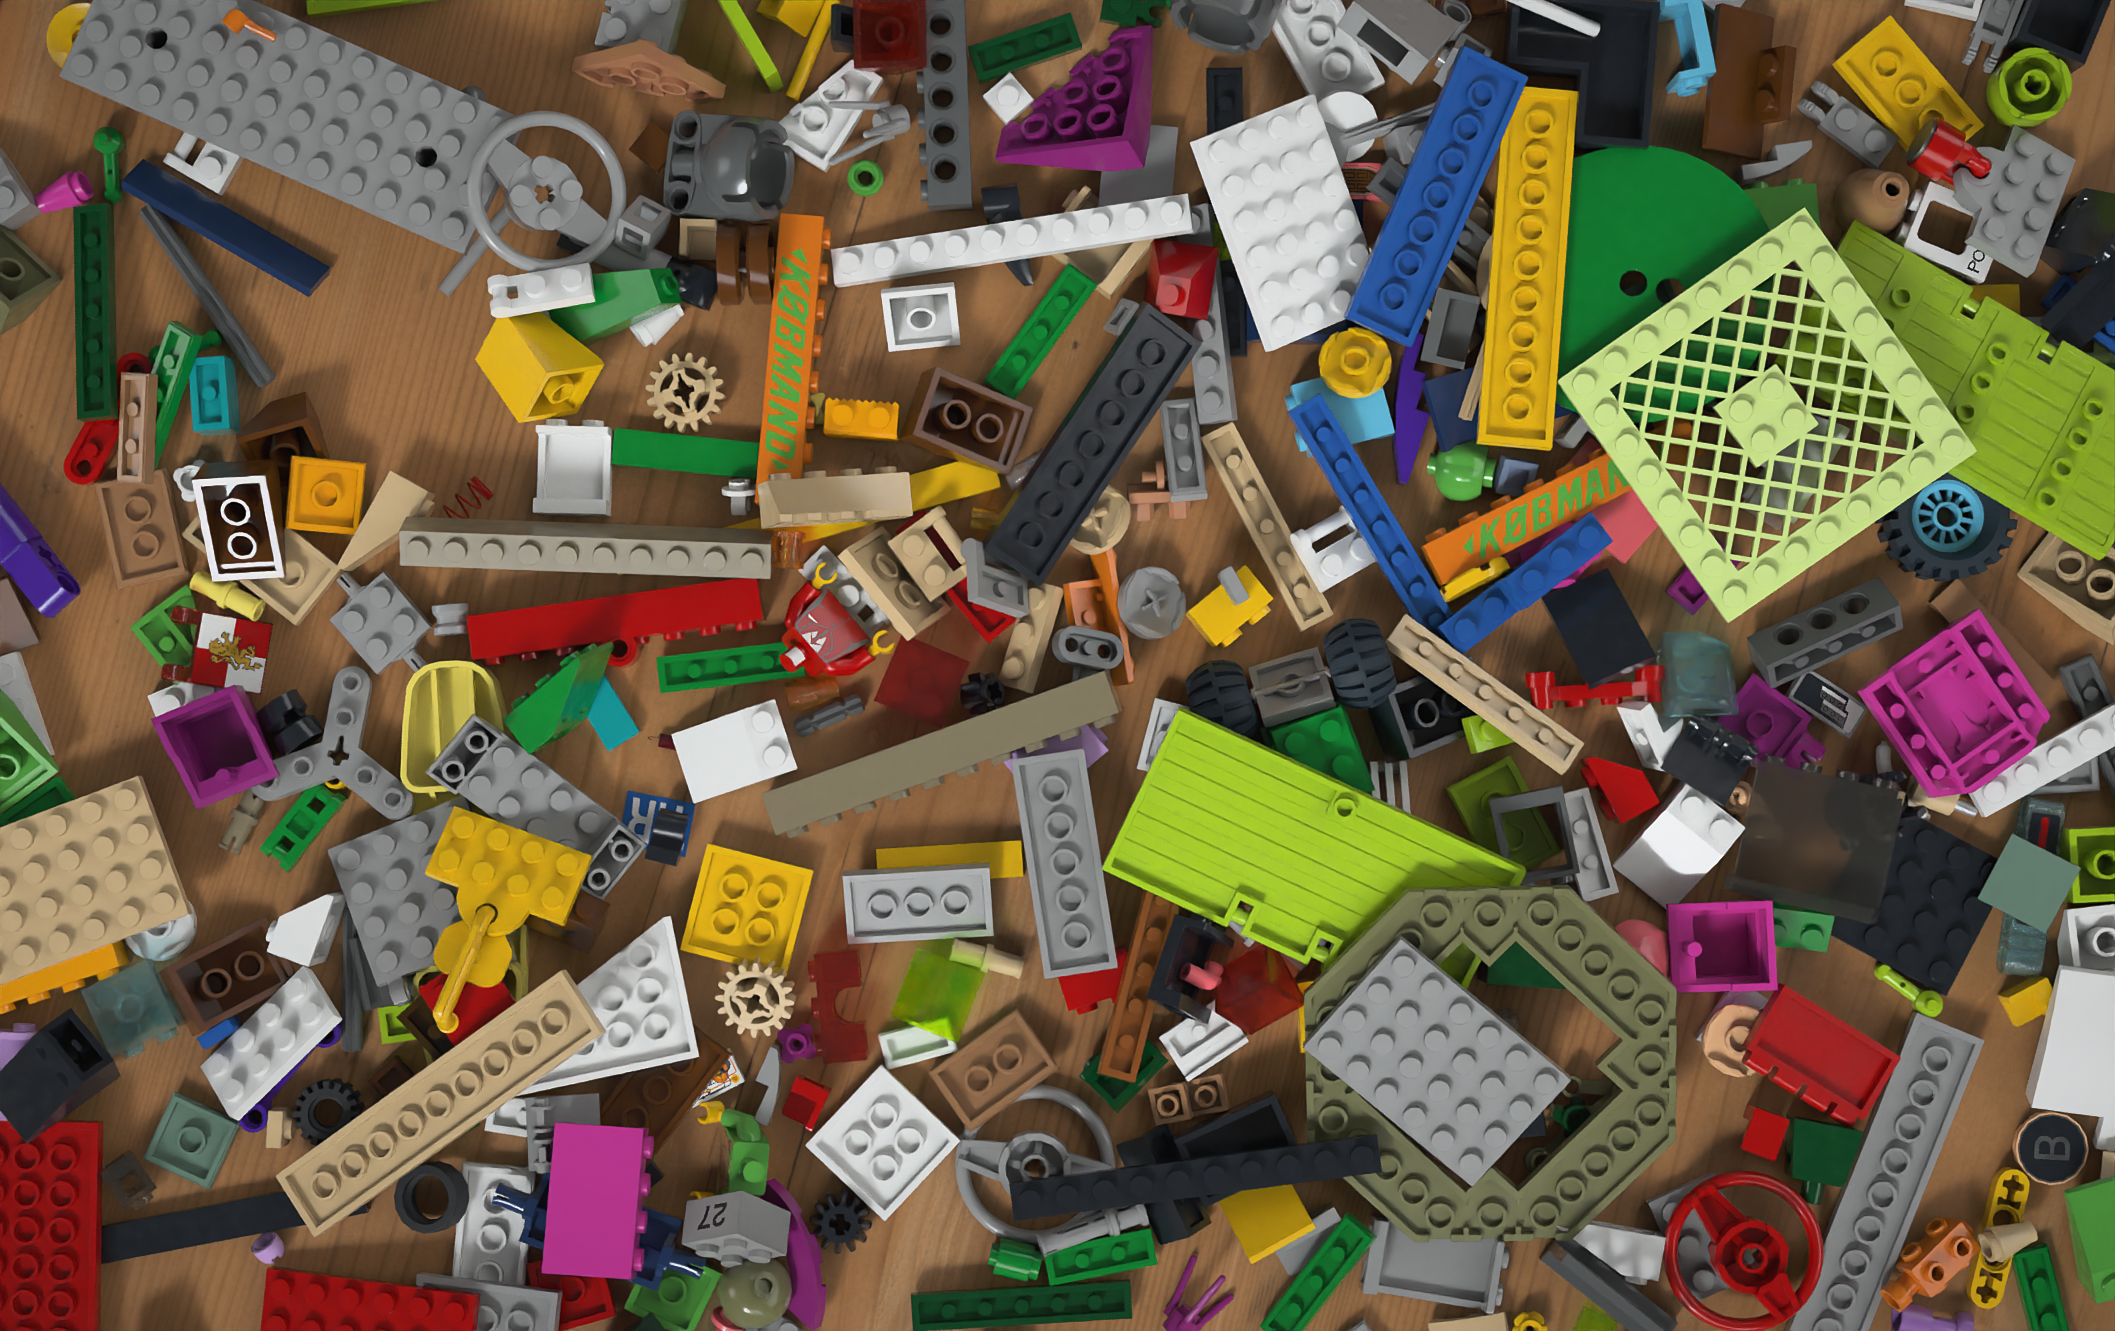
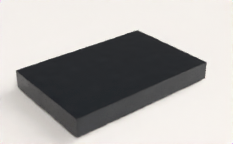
M1608 568L1541 597L1545 610L1589 690L1656 661L1655 652Z

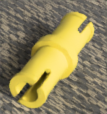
M202 568L198 569L191 579L190 588L192 590L198 591L217 601L218 607L222 609L230 608L254 622L260 618L265 609L266 602L264 600L258 599L239 589V585L231 580L228 582L212 581L211 574Z

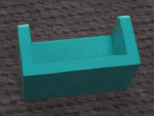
M226 356L196 358L189 376L193 432L204 436L238 433L241 427L236 361Z

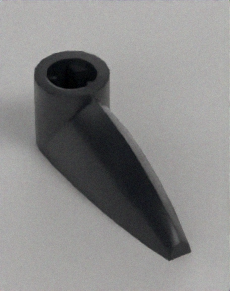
M1017 182L981 188L987 225L1023 219ZM1029 258L1004 262L1024 286L1033 285Z

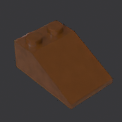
M934 367L921 374L899 439L928 452L1010 476L1033 408L941 368Z
M276 459L204 463L192 479L212 581L285 577L286 556L283 497Z
M266 917L239 929L158 972L192 1036L275 994L295 974L288 959L267 952L270 942L266 941V935L270 925Z

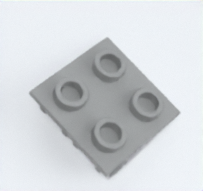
M599 1093L525 1098L529 1172H551L555 1122L601 1125Z

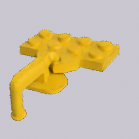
M454 806L425 870L426 876L458 887L456 899L460 916L463 919L443 930L433 953L436 967L441 972L448 974V978L433 1010V1017L440 1031L451 1033L457 1029L459 1019L453 1013V1010L466 981L481 987H493L502 981L513 957L506 934H510L522 926L529 914L565 926L593 861L592 855Z

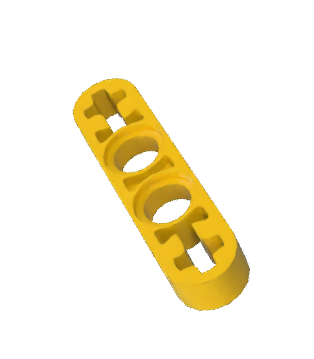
M2004 1167L1994 1174L1979 1234L1984 1233L1986 1227L1994 1226L1993 1217L2000 1210H2007L2010 1213V1224L2022 1222L2030 1188L2028 1177L2023 1172L2013 1167ZM2012 1175H2014L2013 1180L2019 1183L2018 1188L2011 1189L2008 1200L2015 1202L2014 1207L1998 1202L1999 1197L2006 1200L2008 1189L2003 1186V1181L2010 1180ZM1981 1250L1973 1256L1965 1290L1968 1299L1981 1308L1990 1309L1996 1307L2001 1302L2013 1255L1995 1265H1988L1985 1262ZM1981 1268L1991 1273H1997L1996 1278L1989 1275L1987 1286L1992 1289L1991 1295H1984L1983 1300H1981V1295L1976 1293L1977 1287H1984L1987 1279L1986 1275L1980 1273Z

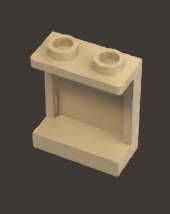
M1085 185L1080 192L1074 189L1066 198L1062 207L1066 209L1064 213L1098 208L1099 198L1093 195L1091 189ZM1155 239L1052 254L1051 256L1064 266L1070 263L1098 284L1096 290L1111 300L1151 248Z

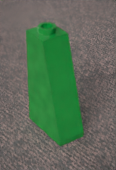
M671 268L642 269L592 274L596 302L551 309L548 312L555 324L587 347L682 303L678 291V282L673 276Z

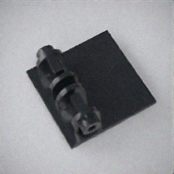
M1695 709L1660 768L1724 807L1748 765L1757 756L1759 747Z

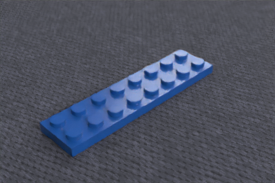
M1467 46L1459 48L1344 313V318L1403 346L1412 347L1528 80L1527 76Z

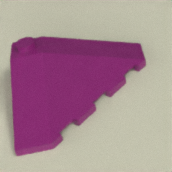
M1147 25L1117 30L1108 38L1111 46L1099 57L1094 58L1089 54L1069 71L1073 78L1057 92L1050 87L1031 103L1030 106L1034 111L1023 122L1017 125L1012 120L1001 130L995 157L997 161L1108 172L1144 168L1150 142L1153 27Z

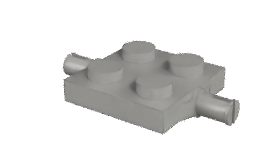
M348 571L336 580L350 598L330 621L376 674L383 673L394 662L402 659L408 663L415 673L423 666L428 665L416 652L415 648L420 639L434 626L388 572H382L369 585L363 587L355 581Z

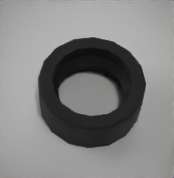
M441 1161L420 1164L397 1182L394 1194L395 1209L401 1221L413 1231L427 1234L449 1229L459 1223L467 1211L469 1203L468 1184L462 1173L451 1164ZM433 1175L438 1177L448 1191L449 1203L447 1211L443 1216L436 1219H429L424 1216L416 1204L415 1191L417 1183L425 1176Z

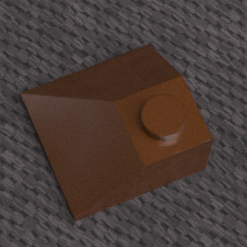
M306 392L271 401L236 434V440L247 461L276 459L281 487L288 486L291 456L330 459L318 416Z

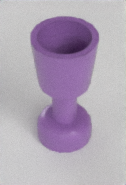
M1910 1303L1902 1312L1894 1308L1892 1309L1891 1331H1974V1318L1970 1312H1956L1952 1319L1933 1316L1930 1308Z

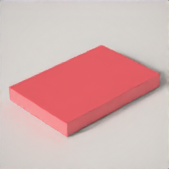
M1590 437L1566 465L1575 461L1577 467H1580L1590 462L1587 455L1602 448V446ZM1633 490L1573 519L1576 523L1591 512L1613 540L1605 549L1622 564L1628 561L1658 526Z

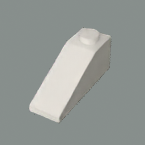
M1592 1220L1573 1238L1621 1275H1625V1281L1647 1285V1280H1659L1666 1238L1658 1231ZM1556 1226L1562 1231L1569 1230L1568 1228Z

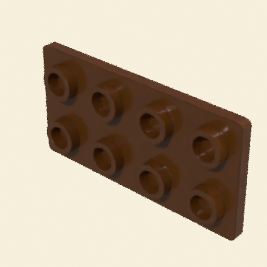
M1724 3L1715 5L1711 47L1716 73L1708 79L1702 147L1704 149L1749 160H1760L1764 124L1790 120L1797 48L1787 45L1772 48L1774 18L1772 16Z

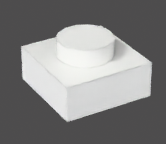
M1008 73L983 95V100L1005 125L1018 117L1034 102V99L1011 73Z

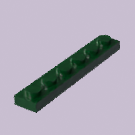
M108 203L73 207L77 420L92 422L118 419L114 207Z
M1130 1279L1063 1283L1054 1286L1044 1284L911 1293L913 1331L1132 1319Z

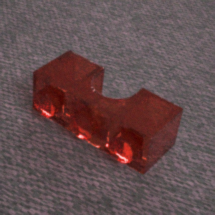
M860 948L815 952L813 954L814 960L808 961L809 982H816L817 997H811L813 1019H819L820 1033L814 1035L816 1056L823 1055V1064L868 1060L869 1047L866 1020L848 1021L839 1015L835 1005L836 997L840 991L846 988L861 987L863 984Z

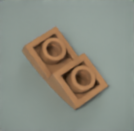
M1223 1072L1196 1077L1189 1082L1182 1080L1148 1089L1155 1126L1188 1120L1194 1116L1225 1111L1231 1108Z

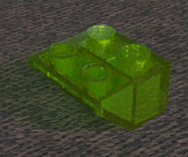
M917 947L890 1016L958 1043L985 973Z

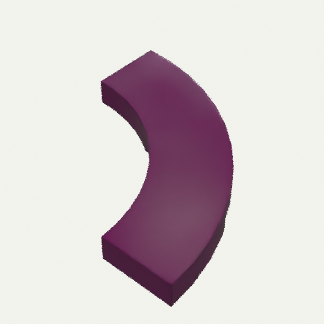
M773 1178L766 1181L765 1194L760 1199L791 1212L787 1253L785 1255L793 1288L788 1310L813 1331L821 1327L826 1306V1284H822L820 1264L823 1263L822 1255L815 1234L810 1235L800 1216L803 1213L802 1209L785 1187Z

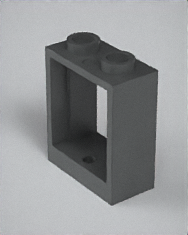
M1561 785L1488 799L1499 855L1509 860L1510 855L1501 813L1554 803L1567 864L1527 871L1520 886L1536 885L1537 881L1548 879L1551 880V885L1573 881L1572 875L1580 873Z

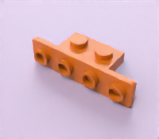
M1111 548L1097 555L1090 554L1094 580L1063 584L1062 587L1064 589L1063 594L1069 626H1079L1112 633L1122 642L1124 649L1123 659L1118 666L1110 669L1113 685L1118 687L1134 683L1135 664L1129 651V630L1121 620L1117 606L1118 591L1121 586L1118 584L1116 572L1117 555L1115 550ZM1099 646L1098 653L1104 652L1102 647Z

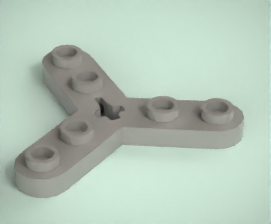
M350 666L339 671L333 682L322 742L273 760L281 776L252 787L251 789L256 796L264 801H277L337 778L390 820L404 819L411 814L415 804L413 793L406 789L401 781L361 750L372 694V681L363 669ZM342 737L344 738L343 751L349 755L348 760H342L340 765L336 766V762L330 758L331 752L336 753L339 750L341 744L339 739Z

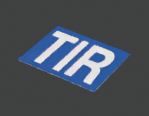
M628 791L622 823L646 843L647 846L644 849L647 850L660 808L689 814L685 833L686 837L681 856L685 857L696 804Z

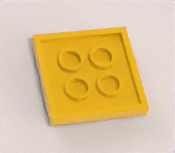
M707 843L680 950L737 965L740 964L742 959H746L749 965H753L756 957H760L762 966L767 967L768 963L772 960L775 962L773 970L779 972L785 969L787 971L785 977H787L814 870Z

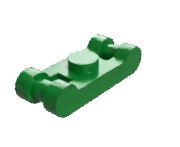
M325 783L306 789L259 849L267 857L272 855L280 861L279 866L288 873L296 867L308 848L348 800L340 792L336 794L326 787ZM316 798L326 805L320 813L310 806ZM285 837L295 843L290 851L281 844Z

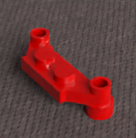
M1664 665L1644 666L1635 670L1634 682L1605 683L1591 690L1588 689L1586 684L1555 686V672L1525 673L1526 688H1530L1531 705L1536 709L1553 708V701H1564L1565 708L1587 706L1586 699L1598 698L1601 699V706L1618 705L1623 702V697L1640 696V701L1663 702L1662 680H1665Z

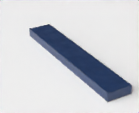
M144 159L122 180L121 189L308 297L329 276L330 267Z

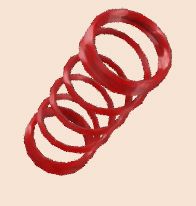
M473 476L471 478L472 483L467 482V486L480 507L472 504L459 494H455V498L465 511L467 518L459 515L446 505H443V509L449 518H452L448 510L459 518L470 519L469 513L461 500L476 509L482 508L479 498L471 487L486 500H490L494 495L477 477Z

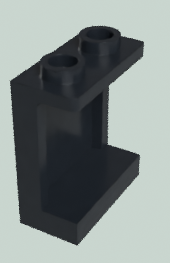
M1191 912L1189 918L1175 914L1146 998L1175 1015L1208 1024L1212 1010L1195 1001L1199 988L1180 979V970L1188 962L1204 970V965L1209 961L1215 944L1233 948L1235 941L1224 934L1225 928L1210 923V919L1197 913Z

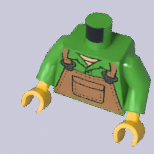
M715 1100L699 1103L708 1112L706 1116L697 1117L701 1124L721 1122L723 1125L716 1195L744 1191L753 1196H764L770 1145L759 1126V1122L754 1120L755 1117L753 1115L731 1108L725 1109L721 1101ZM693 1191L689 1196H697L698 1199L714 1196V1194L711 1192Z

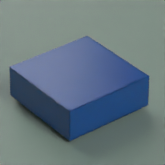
M236 1014L202 1034L197 1040L203 1049H208L239 1030L243 1024Z

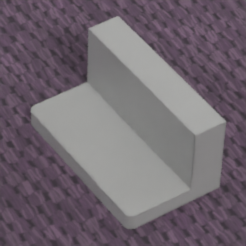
M1331 1202L1309 1214L1316 1229L1275 1251L1288 1275L1293 1276L1304 1269L1341 1221Z

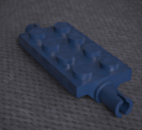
M543 1173L537 1190L535 1192L532 1191L530 1194L500 1182L495 1193L500 1195H497V1197L493 1196L492 1205L521 1214L525 1222L519 1241L544 1250L550 1173ZM642 1205V1211H647L648 1213L646 1233H640L639 1248L644 1249L643 1270L637 1271L635 1278L625 1280L658 1291L665 1271H668L669 1268L700 1280L704 1271L702 1268L706 1266L708 1257H702L677 1247L676 1240L684 1219Z

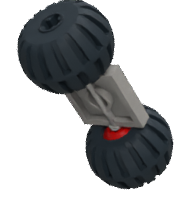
M1358 618L1340 622L1333 626L1323 637L1322 644L1330 669H1328V666H1323L1317 646L1248 667L1253 684V689L1250 690L1242 667L1235 662L1226 660L1210 661L1196 668L1186 679L1185 685L1191 712L1252 739L1259 731V721L1254 704L1258 703L1264 726L1267 728L1336 707L1329 682L1332 681L1331 676L1340 702L1346 707L1355 709L1378 706L1387 699L1388 695L1394 692L1397 683L1388 647L1385 644L1379 625L1372 620Z

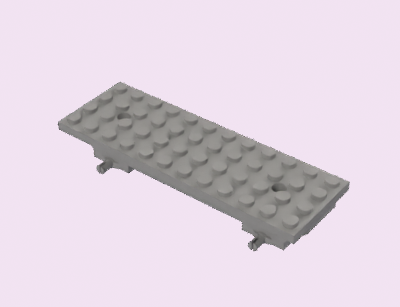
M93 0L59 75L67 81L467 256L478 231L470 213L467 196V181L472 160L477 149L488 134L504 121L516 116L254 0ZM238 9L248 18L255 21L256 24L276 33L277 37L272 42L250 31L246 26L237 35L222 22V19L230 10ZM522 130L512 134L505 140L515 146ZM487 167L485 168L482 182V197L486 214L500 186Z

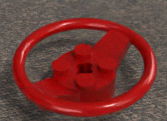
M1733 1171L1713 1176L1701 1182L1689 1191L1676 1206L1665 1231L1664 1237L1666 1239L1663 1262L1668 1282L1674 1294L1693 1316L1720 1330L1764 1331L1782 1324L1794 1316L1807 1303L1821 1275L1824 1256L1823 1239L1813 1211L1803 1197L1792 1187L1767 1174L1753 1171ZM1732 1186L1759 1187L1781 1197L1797 1213L1806 1231L1809 1256L1804 1278L1795 1293L1786 1274L1787 1272H1785L1788 1264L1787 1254H1789V1248L1783 1236L1766 1222L1752 1216H1744L1718 1190ZM1693 1209L1711 1238L1708 1244V1253L1716 1276L1731 1289L1744 1294H1752L1769 1313L1753 1318L1724 1316L1703 1305L1691 1293L1685 1284L1679 1268L1678 1241L1682 1227ZM1755 1247L1756 1251L1752 1254L1755 1260L1752 1263L1746 1260L1742 1262L1744 1251L1748 1248L1752 1250Z

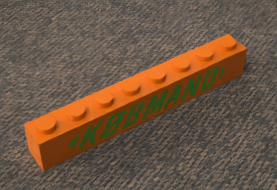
M780 213L754 501L758 507H760L758 484L769 481L768 475L791 473V479H804L805 465L812 464L813 443H807L808 429H815L816 407H810L811 393H818L819 371L813 370L815 357H821L823 336L817 335L818 321H824L826 300L820 299L821 285L828 284L829 264L823 263L824 249L830 250L832 242V228H826L824 216Z
M1674 417L1671 437L1690 440L1692 426L1689 420L1675 419ZM1667 419L1652 422L1655 429L1648 433L1664 436ZM1645 439L1660 460L1663 442ZM1670 443L1666 463L1675 465L1685 464L1689 446ZM1602 447L1587 455L1590 462L1577 467L1574 461L1555 471L1558 478L1546 484L1540 478L1523 487L1524 495L1512 500L1509 494L1490 504L1493 511L1481 517L1477 511L1472 512L1457 520L1460 525L1459 528L1447 533L1443 527L1425 536L1427 544L1421 546L1420 550L1438 586H1441L1470 569L1477 568L1489 562V560L1497 558L1633 489ZM1696 448L1694 458L1704 454V449Z

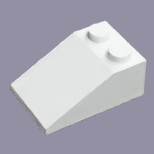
M775 699L671 734L693 803L798 770Z
M1679 781L1612 867L1666 909V904L1679 903L1724 856L1744 831L1745 827L1707 796Z

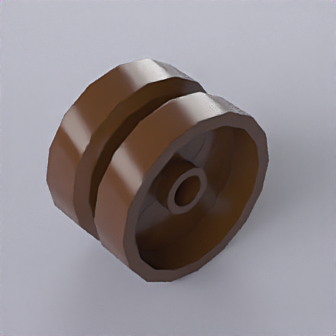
M770 223L751 224L746 234V247H744L742 232L737 224L718 225L716 231V273L720 304L722 306L741 305L745 297V282L748 284L749 297L755 305L772 304L776 253L775 247H773Z

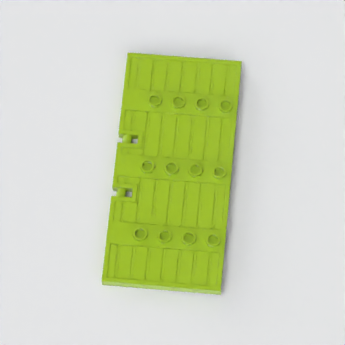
M1854 219L1848 226L1835 251L1977 450V452L1949 470L1948 473L2098 561L2106 557L2115 540V370L2063 340L2056 347L2046 342L2050 332L1988 296H1985L1980 302L1969 297L1973 290L1972 287ZM1812 290L1808 299L1821 301L1815 291ZM1803 306L1799 325L1818 328L1822 308ZM1961 310L1972 315V317L1968 318L1965 315L1961 314ZM1829 313L1826 329L1843 332ZM1791 330L1789 331L1780 348H1788ZM1798 331L1795 351L1814 354L1817 334ZM1824 336L1821 355L1840 358L1843 339ZM1850 342L1847 359L1864 362ZM1776 354L1771 366L1777 364L1783 373L1786 356ZM2038 354L2048 359L2047 363L2037 358ZM1793 357L1790 377L1809 380L1812 360ZM1820 362L1816 381L1835 384L1838 364ZM1846 366L1843 386L1861 388L1865 369ZM1872 373L1869 390L1885 392ZM1799 385L1807 390L1808 386ZM1815 388L1814 395L1831 404L1834 391ZM1841 392L1838 409L1845 413L1857 414L1860 395ZM1868 396L1864 416L1883 419L1886 399ZM1893 404L1891 421L1907 423L1895 404ZM1863 422L1880 433L1881 425ZM1889 427L1887 437L1905 447L1908 430ZM1916 434L1914 438L1913 448H1915L1921 443Z
M1180 706L1169 725L1102 865V870L1220 925L1228 927L1232 920L1242 925L1240 934L1308 965L1312 957L1322 962V972L1407 888L1520 886L1527 872L1524 866ZM1240 900L1252 905L1249 912L1237 907ZM1321 938L1332 943L1329 949L1318 944ZM1462 942L1438 966L1467 989L1481 959Z

